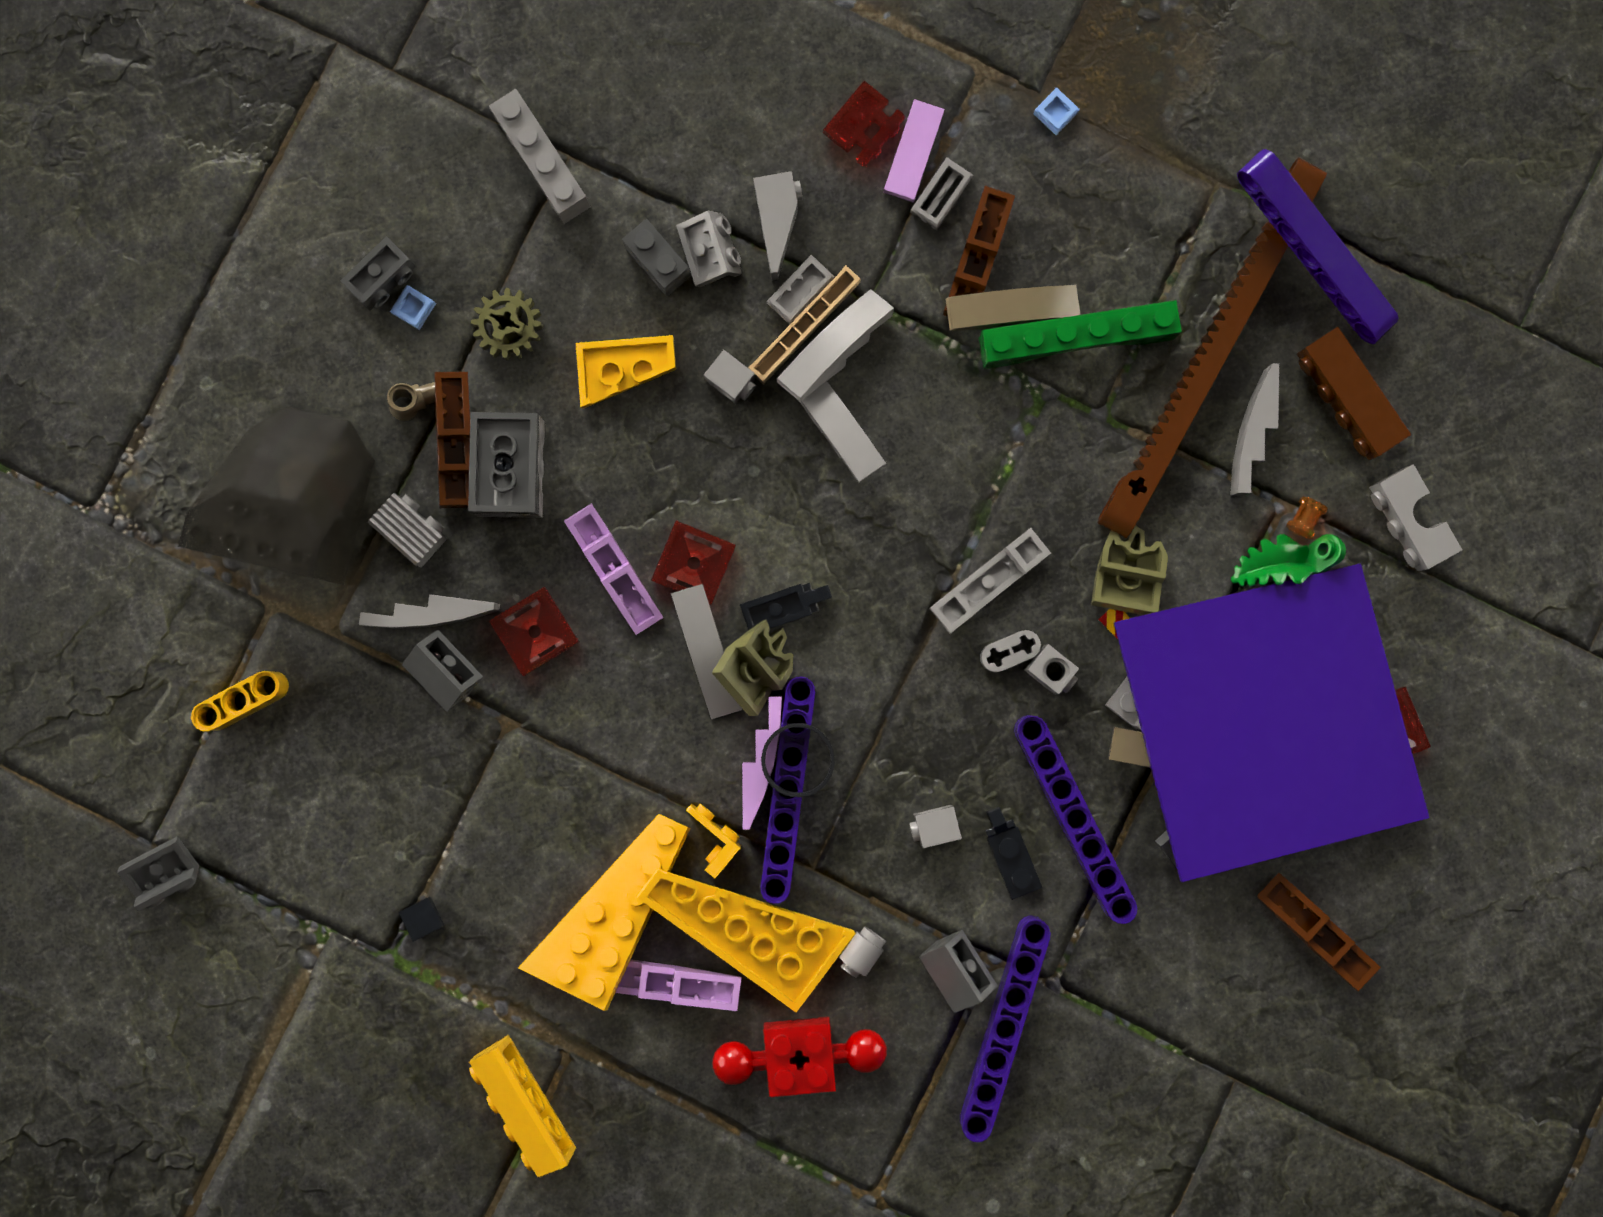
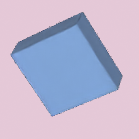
M1056 87L1034 110L1033 114L1057 135L1078 114L1080 109Z
M406 285L390 312L417 330H420L436 303L414 288Z

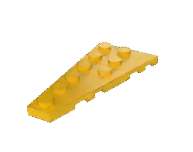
M658 814L518 968L603 1011L608 1010L653 912V909L639 900L637 895L657 869L671 872L691 828Z
M660 869L654 872L637 895L639 900L796 1013L856 934L854 930Z

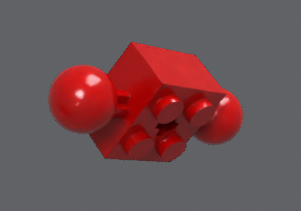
M829 1017L764 1022L765 1050L751 1051L748 1046L741 1042H727L716 1050L712 1066L717 1078L729 1085H738L745 1082L752 1075L753 1071L767 1070L769 1097L836 1091L834 1064L848 1063L858 1072H874L885 1062L887 1047L885 1041L877 1032L868 1029L856 1031L848 1038L846 1043L832 1044ZM800 1050L803 1056L809 1057L805 1058L804 1062H797L796 1059H792L795 1057L796 1051Z

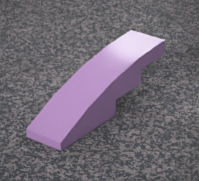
M589 504L565 519L564 522L580 545L584 555L635 635L663 619L656 604L593 504Z
M769 697V729H756V762L742 763L743 830L750 829L768 786V781L762 770L761 756L766 741L781 726L782 697ZM780 733L772 739L766 751L765 763L769 776H771L775 763Z
M630 960L615 993L637 995L638 998L670 1001L671 1004L737 1011L741 977L682 966Z

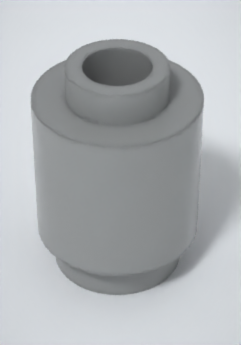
M864 926L861 932H856L839 956L843 961L841 968L855 978L859 974L867 976L883 953L882 947L886 941L874 931Z

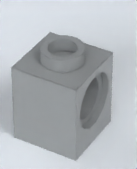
M724 349L704 374L706 382L735 404L740 398L745 401L756 387L753 383L755 373Z
M1049 644L1043 645L1038 654L1024 669L1025 672L1053 694H1060L1061 691L1067 693L1078 680L1075 674L1079 668ZM1051 662L1059 664L1062 669L1061 677L1056 681L1050 680L1046 674V668Z
M952 805L914 813L915 822L909 823L913 841H920L922 848L962 839L955 809Z

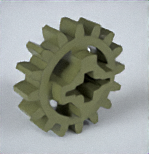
M505 288L503 296H500L496 290H493V299L489 300L484 296L481 298L485 305L483 308L474 307V311L479 315V319L471 320V324L479 328V330L472 334L476 340L483 339L479 346L484 351L491 347L490 355L496 358L502 352L505 360L510 359L511 353H515L520 359L522 358V349L526 348L532 352L533 348L530 342L532 340H541L535 331L543 329V324L535 319L539 318L542 314L539 309H532L535 305L532 298L524 301L525 295L520 290L515 296L512 295V291L509 288ZM501 305H505V307L501 309L494 310ZM522 309L527 314L528 326L521 322ZM511 319L516 327L506 326L504 329L498 321L509 322ZM487 323H490L494 329L492 339L487 332ZM521 338L519 341L509 344L510 341Z

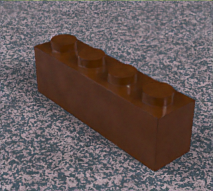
M1339 327L1334 328L1297 353V356L1300 358L1299 365L1306 375L1312 376L1318 385V394L1326 403L1331 404L1336 412L1335 418L1343 429H1348L1354 438V447L1360 455L1366 456L1368 460L1374 459L1412 435Z

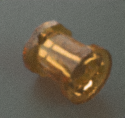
M1303 496L1299 500L1300 507L1293 520L1288 521L1286 527L1301 537L1312 539L1315 535L1313 530L1321 515L1326 514L1328 509L1322 503Z

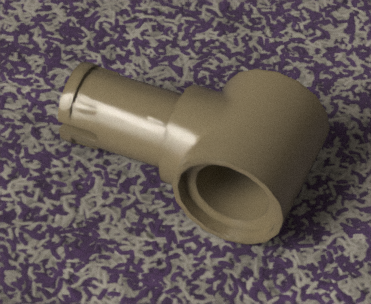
M435 382L422 386L418 384L410 386L405 383L392 386L388 391L387 400L393 417L401 421L410 420L416 416L418 411L426 409V405L434 403ZM400 397H407L412 400L406 407L395 405V401Z

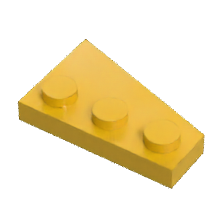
M673 335L576 343L581 409L676 370Z

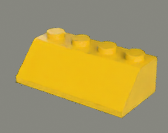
M505 1036L476 1054L469 1061L471 1065L469 1068L470 1074L478 1085L482 1084L488 1093L486 1099L495 1114L500 1113L505 1122L503 1127L510 1141H516L522 1150L521 1159L525 1167L529 1171L534 1170L536 1176L540 1177L567 1166L576 1146L510 1036Z

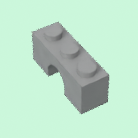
M1414 464L1402 468L1369 487L1372 491V502L1378 510L1383 511L1389 521L1387 522L1389 532L1395 539H1399L1404 548L1403 555L1406 562L1412 568L1415 567L1416 571L1430 569L1462 551L1447 522L1435 524L1429 528L1422 527L1416 522L1413 515L1414 505L1420 498L1430 492Z

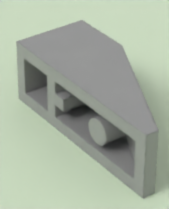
M792 171L753 178L772 281L779 278L798 212L797 201L803 200L800 181H793Z

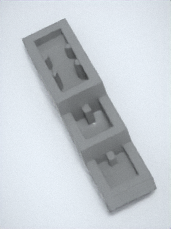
M870 289L845 309L806 346L777 378V383L799 402L846 366V359L869 342L870 333L893 316L894 307Z
M1273 363L1264 369L1249 400L1239 430L1233 459L1230 496L1244 497L1251 493L1252 465H1258L1265 461V433H1271L1278 429L1279 364Z
M827 381L800 401L821 434H824L858 483L886 465V462Z
M700 584L671 593L711 720L743 710L712 674L725 651L704 585Z
M429 594L428 607L395 603L393 616L360 612L359 625L398 629L436 627L468 621L500 610V604Z

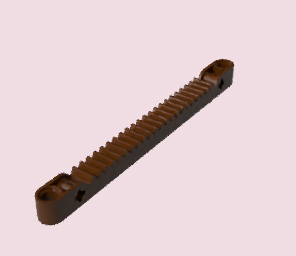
M1300 157L1295 160L1288 171L1313 202L1326 178L1327 172ZM1270 221L1261 228L1263 232L1255 239L1257 243L1249 250L1250 255L1243 261L1244 266L1237 272L1238 277L1231 283L1232 288L1225 294L1226 299L1219 305L1220 310L1213 316L1214 321L1207 327L1206 330L1208 332L1201 338L1202 344L1195 349L1196 355L1189 360L1190 366L1183 371L1182 375L1184 377L1177 382L1176 386L1178 388L1171 393L1170 397L1172 399L1164 405L1166 411L1158 416L1157 419L1160 422L1151 429L1154 433L1146 438L1145 441L1148 445L1140 449L1139 453L1142 456L1134 460L1133 464L1138 470L1128 473L1119 480L1098 518L1097 523L1124 538L1130 535L1288 247ZM1136 481L1139 483L1137 489L1141 492L1133 495L1130 485Z

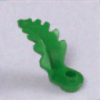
M1279 534L1277 536V545L1267 539L1260 541L1262 552H1259L1254 547H1250L1248 549L1250 558L1246 556L1240 557L1241 567L1238 565L1234 566L1235 573L1231 577V582L1240 586H1244L1247 582L1249 586H1254L1259 579L1260 585H1266L1269 578L1272 577L1277 585H1281L1289 576L1294 583L1301 584L1308 576L1325 572L1342 562L1346 555V547L1338 536L1332 534H1325L1309 545H1301L1287 535Z

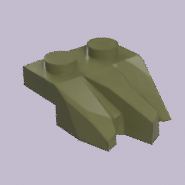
M1136 525L1129 539L1125 542L1121 541L1118 533L1111 530L1097 565L1091 605L1139 615L1158 612L1161 588L1166 578L1168 555L1162 542L1156 541L1151 547L1145 546V531Z
M767 620L761 621L728 646L712 672L748 716L759 715L771 692L782 690L793 670L794 655L782 652L787 639L784 628L777 629L768 634L770 627Z

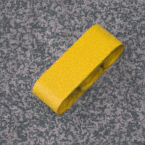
M258 672L196 705L191 713L192 724L200 731L222 730L283 698L288 692V679L280 672ZM269 677L275 681V690L270 695L264 690V682ZM240 692L246 698V704L241 710L235 704V698ZM210 708L214 709L217 715L216 721L212 725L206 720V713Z

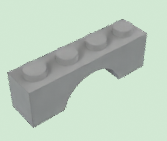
M517 89L489 105L495 119L524 160L563 224L589 209L591 206L586 195Z

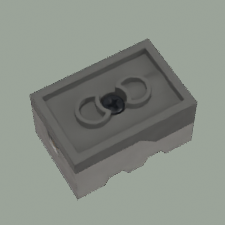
M471 412L468 512L477 517L543 518L542 478L544 476L543 446L545 421L538 413Z

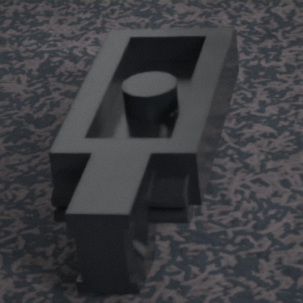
M810 583L798 584L740 604L748 631L763 620H767L769 629L819 611L817 603L831 599L832 594L828 585L812 590Z
M1000 807L986 811L992 828L985 830L988 836L986 839L1010 898L1013 900L1043 888L1019 828L1015 825L1013 819L1006 822Z

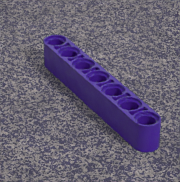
M1262 149L1237 172L1238 181L1357 335L1369 344L1377 343L1398 322V314L1278 157L1271 151Z
M803 676L795 677L787 684L781 727L787 725L788 718L793 714L803 716L806 724L811 725L815 687L808 678ZM797 682H805L810 688L809 697L803 701L795 700L791 695V688ZM805 728L800 733H793L789 729L780 732L774 782L778 786L784 780H792L798 787L797 792H803L810 729ZM789 747L798 748L802 754L801 761L796 765H788L783 760V752ZM774 788L760 888L761 894L767 902L778 904L785 901L790 893L802 797L786 798ZM780 813H788L793 818V826L788 830H780L775 825V817ZM776 846H783L789 852V858L783 863L775 862L770 856L771 850ZM772 879H779L784 883L785 890L782 894L774 896L767 891L766 884Z
M1022 716L1014 726L1015 736L1103 912L1116 923H1130L1137 915V904L1046 723L1038 716ZM1032 720L1038 725L1039 730L1037 736L1029 740L1023 735L1022 730L1024 724ZM1048 750L1053 755V763L1050 767L1043 769L1038 765V755L1042 751ZM1058 780H1064L1068 786L1066 795L1061 798H1056L1052 791L1054 783ZM1072 810H1080L1083 816L1081 824L1077 827H1070L1067 821L1069 813ZM1094 839L1097 843V851L1094 855L1087 857L1083 854L1082 846L1087 840ZM1109 869L1112 873L1111 882L1108 885L1100 886L1097 881L1099 872ZM1119 899H1125L1127 903L1126 911L1122 915H1114L1112 911L1114 902Z
M1026 916L1017 925L960 1113V1124L963 1133L972 1142L985 1141L993 1130L1050 941L1051 933L1049 927L1037 916ZM1032 924H1039L1042 929L1040 937L1035 940H1028L1025 935L1027 928ZM1020 957H1031L1032 965L1030 969L1024 972L1016 969V962ZM1013 988L1021 989L1023 993L1020 1001L1016 1003L1007 1002L1006 995L1009 990ZM1003 1020H1010L1013 1022L1011 1032L1006 1035L997 1033L998 1024ZM1000 1052L1003 1054L1002 1063L995 1067L988 1065V1056L991 1053ZM989 1084L994 1087L990 1097L981 1098L977 1096V1091L982 1085ZM977 1116L984 1119V1124L980 1129L971 1130L967 1127L972 1117Z

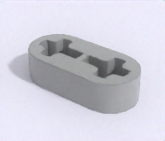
M1029 630L1014 633L984 647L980 655L981 664L990 672L1006 670L1035 657L1040 651V639L1037 634ZM1021 636H1024L1026 640H1033L1034 645L1030 646L1029 654L1025 650L1015 653L1012 650V647L1021 643ZM992 648L996 652L1008 651L1009 655L1000 659L1001 665L999 667L995 663L987 662V658L991 656L990 650Z

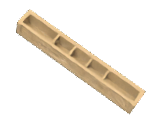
M845 265L838 275L757 360L748 367V369L755 373V378L763 385L860 284L861 279L849 267Z

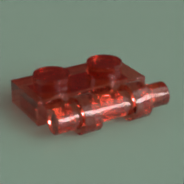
M863 81L823 129V134L847 153L850 152L855 144L861 147L862 151L855 159L861 166L865 167L871 159H876L882 152L881 147L890 137L894 138L900 131L899 126L906 116L898 109L890 117L887 116L883 111L889 105V100L866 81ZM875 122L880 126V130L870 139L865 135V132Z

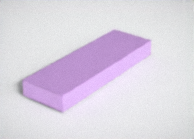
M914 99L883 193L914 203L945 109Z

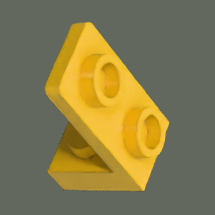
M701 803L698 807L691 804L686 811L725 843L723 848L717 844L705 858L709 862L705 871L715 879L741 848L742 845L737 842L740 836L727 825L721 828L713 822L712 819L715 815Z

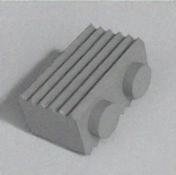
M393 493L367 523L414 565L422 568L447 540L441 533L445 528L432 516L425 519L419 514L417 510L420 508V505L407 494L400 497Z

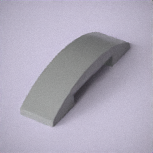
M1030 528L929 609L950 634L1050 555L1051 552L1032 528Z

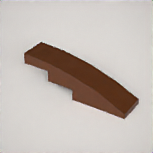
M988 186L984 187L948 297L984 292L1015 195ZM945 306L943 315L948 317L947 307Z
M434 372L439 508H468L470 459L468 372Z
M1278 873L1257 895V898L1357 992L1381 968L1355 944L1356 942L1335 925L1329 916L1282 874Z

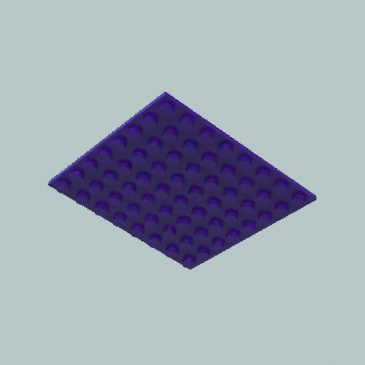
M1361 563L1310 575L1301 584L1289 580L1281 585L1272 584L1114 622L1180 882L1430 818Z

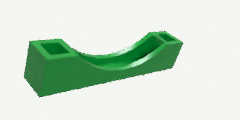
M1177 300L985 329L982 330L979 336L983 369H989L1084 349L1119 345H1145L1171 341L1181 334L1182 330Z

